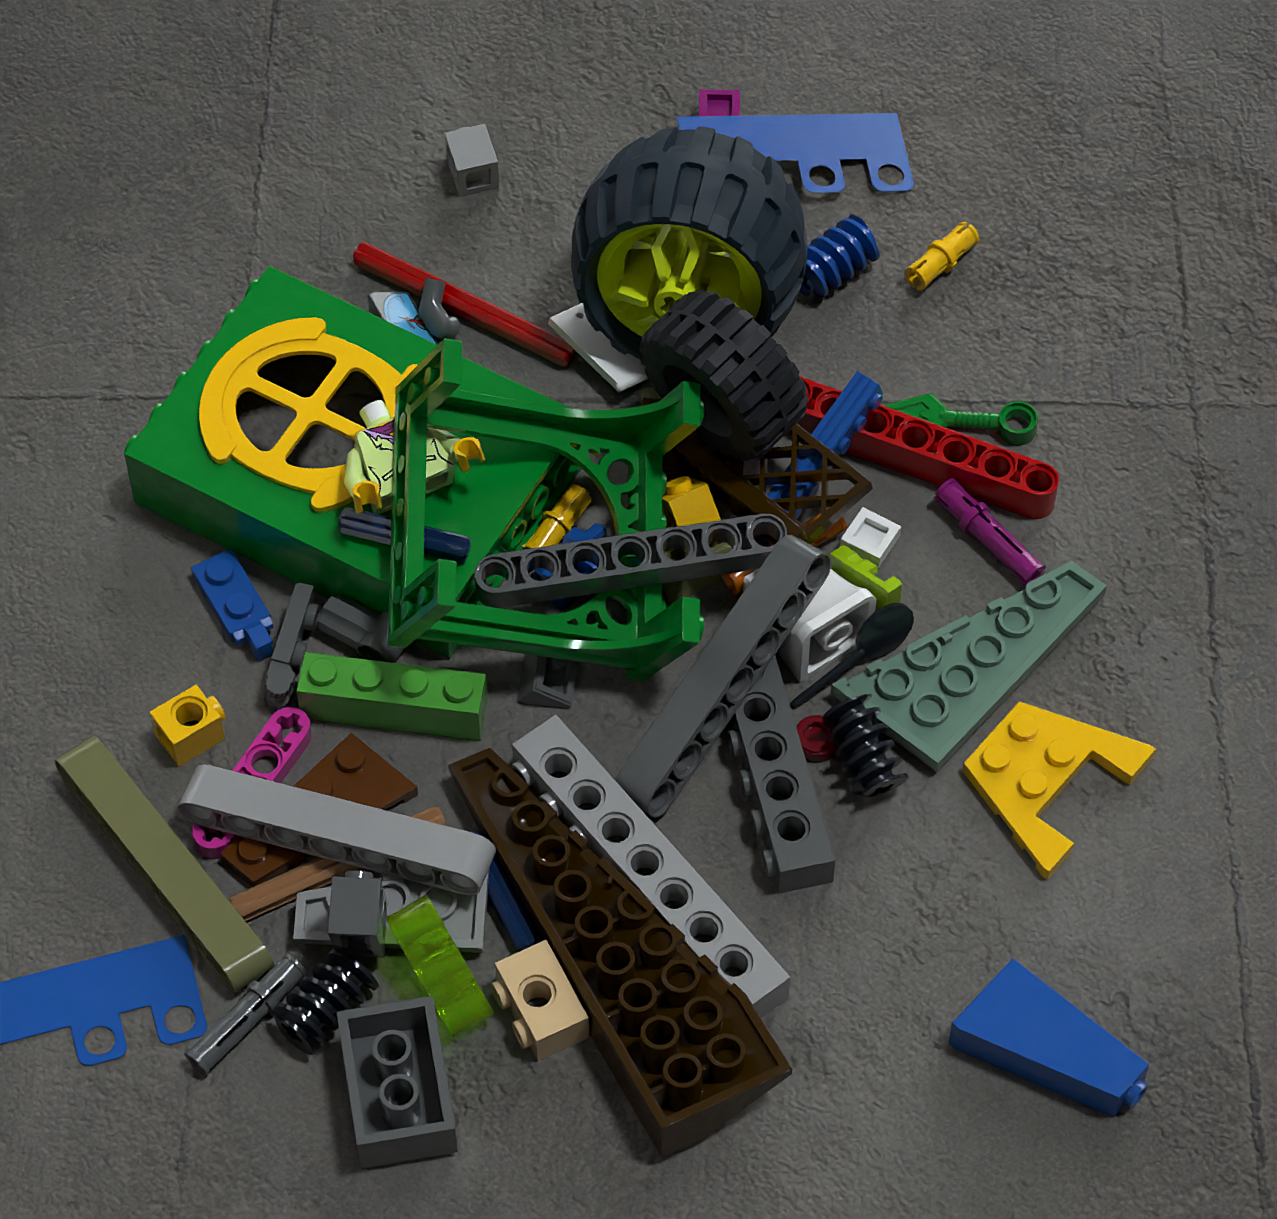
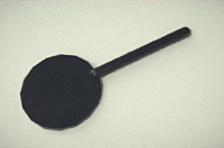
M897 602L885 605L875 611L864 621L858 631L855 641L857 650L791 701L792 707H799L861 657L876 659L894 651L905 641L912 630L914 622L913 611L906 604Z

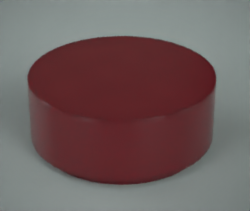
M821 715L808 716L802 719L796 726L805 759L813 763H821L831 759L839 745H833L830 742L829 733L833 729L826 728L823 725V716Z

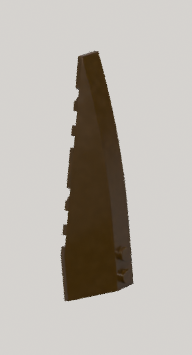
M491 748L448 765L449 772L479 831L494 844L496 848L495 856L540 936L539 942L547 940L589 1017V1034L661 1157L705 1138L792 1074V1067L746 993L735 983L731 985L718 972V966L705 954L699 958L684 942L685 935L673 923L669 925L655 912V906L604 857L600 859L589 848L588 841L576 830L571 833L569 828L557 817V811L546 801L541 802L528 789V784Z

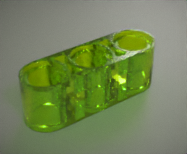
M427 894L386 917L390 928L429 996H433L434 1006L453 1038L495 1014Z

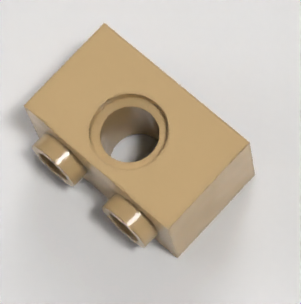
M547 940L495 962L496 982L491 983L495 999L502 1010L509 1007L516 1020L512 1022V1028L520 1046L523 1049L530 1046L537 1061L589 1038V1017ZM533 998H544L549 1001L542 1007H532L527 1004Z

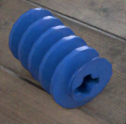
M850 214L848 219L840 220L837 222L836 227L827 229L823 236L816 237L811 241L807 248V263L800 293L808 296L813 291L817 296L825 297L829 291L827 285L834 289L841 286L840 276L846 280L851 279L854 276L853 267L861 271L867 267L866 259L871 262L879 259L880 253L874 235L859 216Z

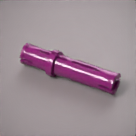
M954 478L947 480L939 487L934 499L959 521V527L966 534L971 533L986 546L1006 568L1016 575L1025 587L1027 583L1044 574L1046 566L1026 550L1009 531L990 514L991 509L984 502L978 503Z

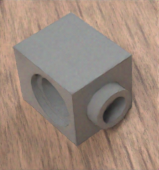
M486 125L462 127L455 131L446 132V157L459 197L499 188L498 160Z

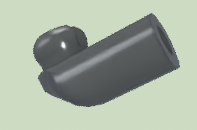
M425 278L419 306V316L432 336L438 339H443L444 337L453 339L459 332L460 323L456 317L448 316L441 306L446 282Z

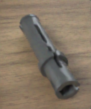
M287 953L259 982L253 980L246 987L248 993L218 1020L190 1050L184 1053L190 1064L201 1074L207 1075L210 1072L209 1070L267 1013L273 1014V1008L279 1004V1001L302 978L308 975L302 964Z

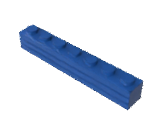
M857 371L811 435L838 456L840 453L844 454L851 444L850 439L856 431L860 432L865 426L868 414L872 409L876 410L881 404L883 392L880 385ZM818 456L798 457V471L822 470V459ZM791 463L784 472H791ZM819 482L797 483V497L814 496L818 491ZM775 484L767 496L770 499L790 498V484ZM797 509L796 519L800 516L803 509ZM761 535L756 536V538H758L765 544H769V542L765 540Z

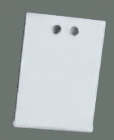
M583 303L549 318L548 324L617 392H622L648 379L644 372L646 367L641 364L640 359L628 353L626 355L620 353L611 346L610 340L601 331L596 332L586 318Z

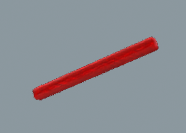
M366 242L360 243L353 253L355 265L420 297L422 296L425 278L444 281ZM446 282L441 305L444 309L562 367H567L574 359L575 350L563 338Z

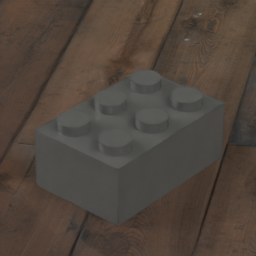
M433 996L338 1011V1025L361 1168L458 1152Z

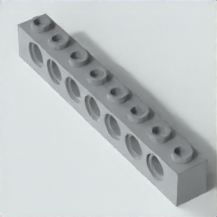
M554 715L512 744L513 764L511 768L528 784V787L531 786L540 796L539 800L541 802L546 801L557 811V817L569 828L571 833L576 830L588 841L589 848L600 859L604 857L655 906V912L669 925L673 923L685 935L684 942L699 958L705 954L718 966V972L731 985L735 983L746 993L761 1018L789 998L790 976L557 715ZM558 771L568 774L562 778L550 776V774ZM585 803H590L597 806L596 808L591 810H582L578 808V806ZM614 835L625 838L624 841L619 843H613L606 839ZM641 868H649L655 871L648 876L635 873L636 870ZM669 901H679L684 906L678 909H670L664 906V904ZM699 934H707L714 939L710 942L702 943L696 941L693 937ZM734 967L741 969L744 974L732 977L726 975L723 971Z

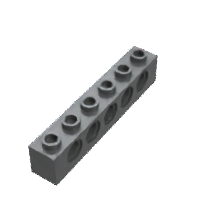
M774 655L730 719L733 730L728 731V741L733 758L740 757L744 770H739V780L743 796H751L755 807L754 810H750L754 835L756 838L763 836L766 850L761 851L766 877H774L778 892L784 893L833 882L835 858L776 656ZM752 716H760L765 718V720L755 722L748 718ZM762 755H772L777 759L765 761L759 757ZM782 794L787 796L788 799L777 801L770 796ZM785 834H794L799 836L800 839L796 841H787L783 839L781 836Z

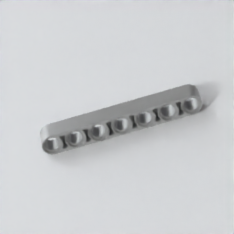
M203 764L195 768L178 804L179 813L185 819L200 826L464 895H476L480 892L496 852L493 843L483 836L472 832L212 765Z

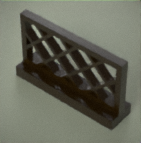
M797 423L787 432L792 436V446L772 447L762 458L755 459L760 460V474L740 475L736 472V461L741 460H736L734 456L728 457L720 451L711 452L705 447L707 443L698 434L691 439L686 437L672 448L679 470L690 478L707 483L712 497L737 517L773 514L784 522L787 528V535H793L809 544L814 542L873 489L869 479ZM818 456L822 459V470L798 471V457ZM791 458V472L767 473V459ZM849 480L855 485L846 494L828 495L829 481ZM822 481L821 496L797 497V483ZM790 484V498L770 499L766 496V485ZM821 508V516L808 527H805L796 519L797 509ZM761 534L770 544L775 545L777 543L772 536Z

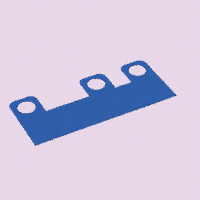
M897 113L677 117L679 130H696L698 126L714 128L716 133L732 138L739 136L751 142L754 149L765 157L771 156L775 161L798 160L803 186L811 193L843 191L845 182L840 160L866 159L872 185L879 191H909L914 186ZM887 164L895 165L902 170L904 179L898 185H888L878 177L879 168ZM815 166L828 167L834 172L835 181L830 186H818L809 178V171Z
M185 935L0 982V1044L70 1026L80 1063L90 1066L122 1057L127 1050L119 1013L151 1005L158 1037L164 1044H174L202 1036L207 1030V1022ZM187 1006L192 1009L196 1018L194 1026L189 1031L181 1034L169 1031L165 1025V1016L171 1008ZM95 1027H107L115 1035L113 1048L101 1055L90 1053L84 1045L86 1034Z

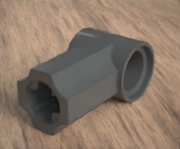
M341 594L335 597L331 596L323 606L318 620L319 630L355 648L362 659L395 663L405 649L388 646L389 611H383L379 615Z

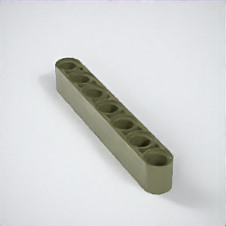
M95 735L54 760L59 774L70 790L232 993H237L274 967L273 959L262 941Z

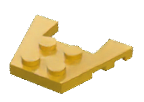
M1019 701L964 762L963 773L994 814L1001 816L1013 832L1012 838L1022 850L1026 849L1035 861V868L1040 875L1048 880L1071 854L1074 842L1039 818L1040 815L1090 759L1130 786L1152 761L1156 749L1149 744Z

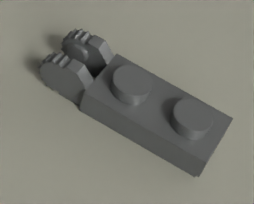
M299 582L295 584L265 679L264 689H266L264 702L266 707H269V710L274 712L284 707H289V704H291L295 693V687L293 686L295 673L293 668H302L304 655L307 650V643L302 642L305 630H314L319 613V605L313 604L314 586Z

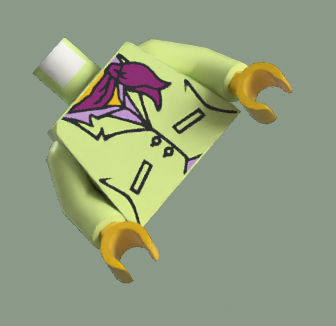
M377 400L367 404L360 410V415L367 429L356 434L355 446L347 455L344 485L354 500L355 512L357 514L363 513L362 505L368 503L371 504L372 511L375 514H382L392 509L395 417H391L382 400ZM427 428L425 495L453 483L454 461L458 463L461 472L465 473L470 470L468 460L473 458L479 459L481 462L485 460L478 439L474 437L460 439L448 431Z

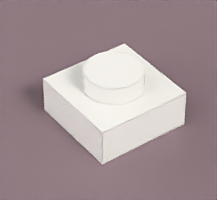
M862 507L842 536L840 546H847L862 559L869 560L879 568L899 539L901 526Z

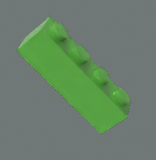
M305 652L297 687L299 709L307 714L309 720L481 741L488 704L486 674Z

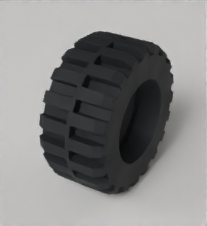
M701 290L685 294L642 336L639 348L640 361L646 367L644 372L655 385L658 395L664 398L683 381L699 383L700 401H703L705 411L700 427L693 431V433L700 435L704 442L711 447H717L722 454L728 457L734 456L736 460L741 461L762 458L805 415L808 403L807 388L804 380L799 378L800 372L795 363L791 362L787 357L786 350L781 344L776 343L770 336L771 333L763 325L760 326L750 313L745 309L741 310L736 307L735 302L726 297L720 298L718 293Z

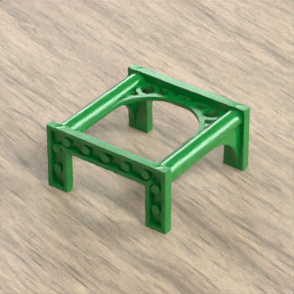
M444 338L396 386L388 646L406 648L415 639H424L625 668L626 680L643 682L698 645L704 632V619L700 615V599L683 596L666 608L665 600L662 599V584L629 588L627 592L616 590L597 593L589 602L571 611L558 614H534L456 602L457 562L438 559L424 572L423 562L427 428L534 445L557 452L584 470L600 489L610 509L616 536L664 529L667 526L665 515L662 514V497L666 491L667 478L666 474L662 473V456L700 427L705 411L704 403L700 401V384L683 381L659 402L615 410L570 409L457 389L461 385L462 341ZM588 452L596 457L601 452L606 453V455L599 460L598 464H595L591 461ZM623 462L628 465V481L625 484L615 485L608 480L607 470L612 463ZM627 493L628 510L625 509L621 504V495H625ZM625 555L619 559L627 567H636L642 563V560L635 555ZM607 598H613L627 610V625H621L610 617L605 606ZM588 613L595 614L597 623H586Z

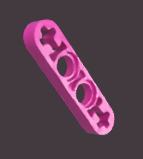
M284 707L276 711L232 771L281 783L311 741V725L307 714L296 707ZM294 724L298 725L299 733L291 731L283 740L282 727L290 729ZM282 741H283L284 751L282 750L281 747H279V745H280V743H281ZM263 756L273 757L278 761L277 767L269 773H259L252 766L258 758ZM195 823L193 825L195 847L203 857L209 859H220V853L239 836L222 831V839L214 837L208 842L205 833L214 834L218 830Z

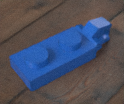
M228 549L192 566L191 571L194 580L230 641L236 642L237 645L246 641L258 662L271 657L274 652L272 649L273 641L267 632L274 628L271 615L232 549Z

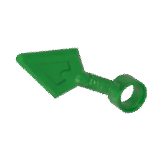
M932 393L883 405L945 428L967 427L969 429L998 430L1002 440L1016 446L1031 442L1037 432L1038 415L1036 410L1030 404L1021 401L1010 402L1000 410V413L990 414L949 410ZM1020 416L1027 419L1030 425L1024 430H1013L1008 427L1006 421L1009 418Z

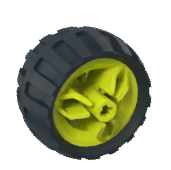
M698 126L696 130H678V127H669L659 130L647 139L643 136L624 147L601 169L588 188L575 219L572 233L571 271L579 303H583L588 322L596 332L601 331L610 340L611 346L624 355L628 353L640 359L639 348L645 332L685 294L704 290L705 292L712 291L718 293L720 298L726 297L735 302L736 307L741 310L745 309L750 313L753 319L760 326L763 325L771 333L770 336L773 337L792 310L804 279L808 242L802 206L793 184L786 182L781 166L771 156L765 157L753 148L751 142L739 136L732 138L716 133L714 128ZM727 252L730 257H726L725 253Z

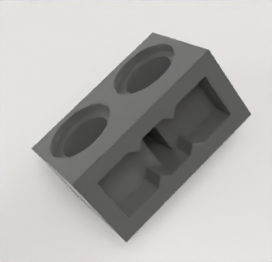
M347 871L344 877L332 876L328 935L334 950L341 951L352 957L384 958L388 901L381 878H373L374 875L366 871Z

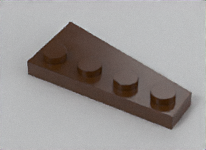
M352 733L293 786L382 810L388 809L401 800L406 803L418 796V788L414 783ZM242 836L236 838L220 853L222 863L251 887L289 871L306 861V855H308L307 853Z

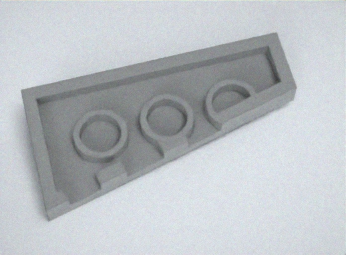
M489 870L480 892L476 895L459 894L391 875L383 876L384 879H381L388 901L385 948L484 953ZM331 886L297 893L293 934L295 943L332 945L328 935Z

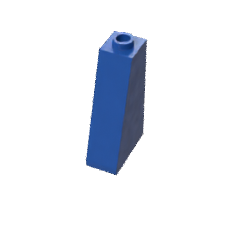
M1014 958L952 1022L948 1043L956 1050L1109 1116L1115 1117L1125 1105L1130 1109L1133 1108L1148 1089L1145 1078L1149 1063Z

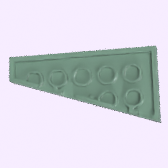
M1070 561L1027 583L1024 590L1004 600L1000 597L988 603L985 610L969 618L965 615L906 645L905 651L884 662L879 659L866 666V671L849 680L844 677L831 684V694L840 701L864 694H872V698L864 704L865 708L880 707L881 713L871 720L872 724H887L888 729L884 732L887 736L937 772L1105 596L1107 585L1073 561Z

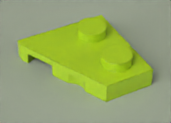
M845 545L840 546L829 554L832 559L831 569L857 587L866 588L876 598L875 611L888 604L900 603L902 583L899 579L892 576L885 582L875 576L879 572L877 565L867 559H862L855 551Z

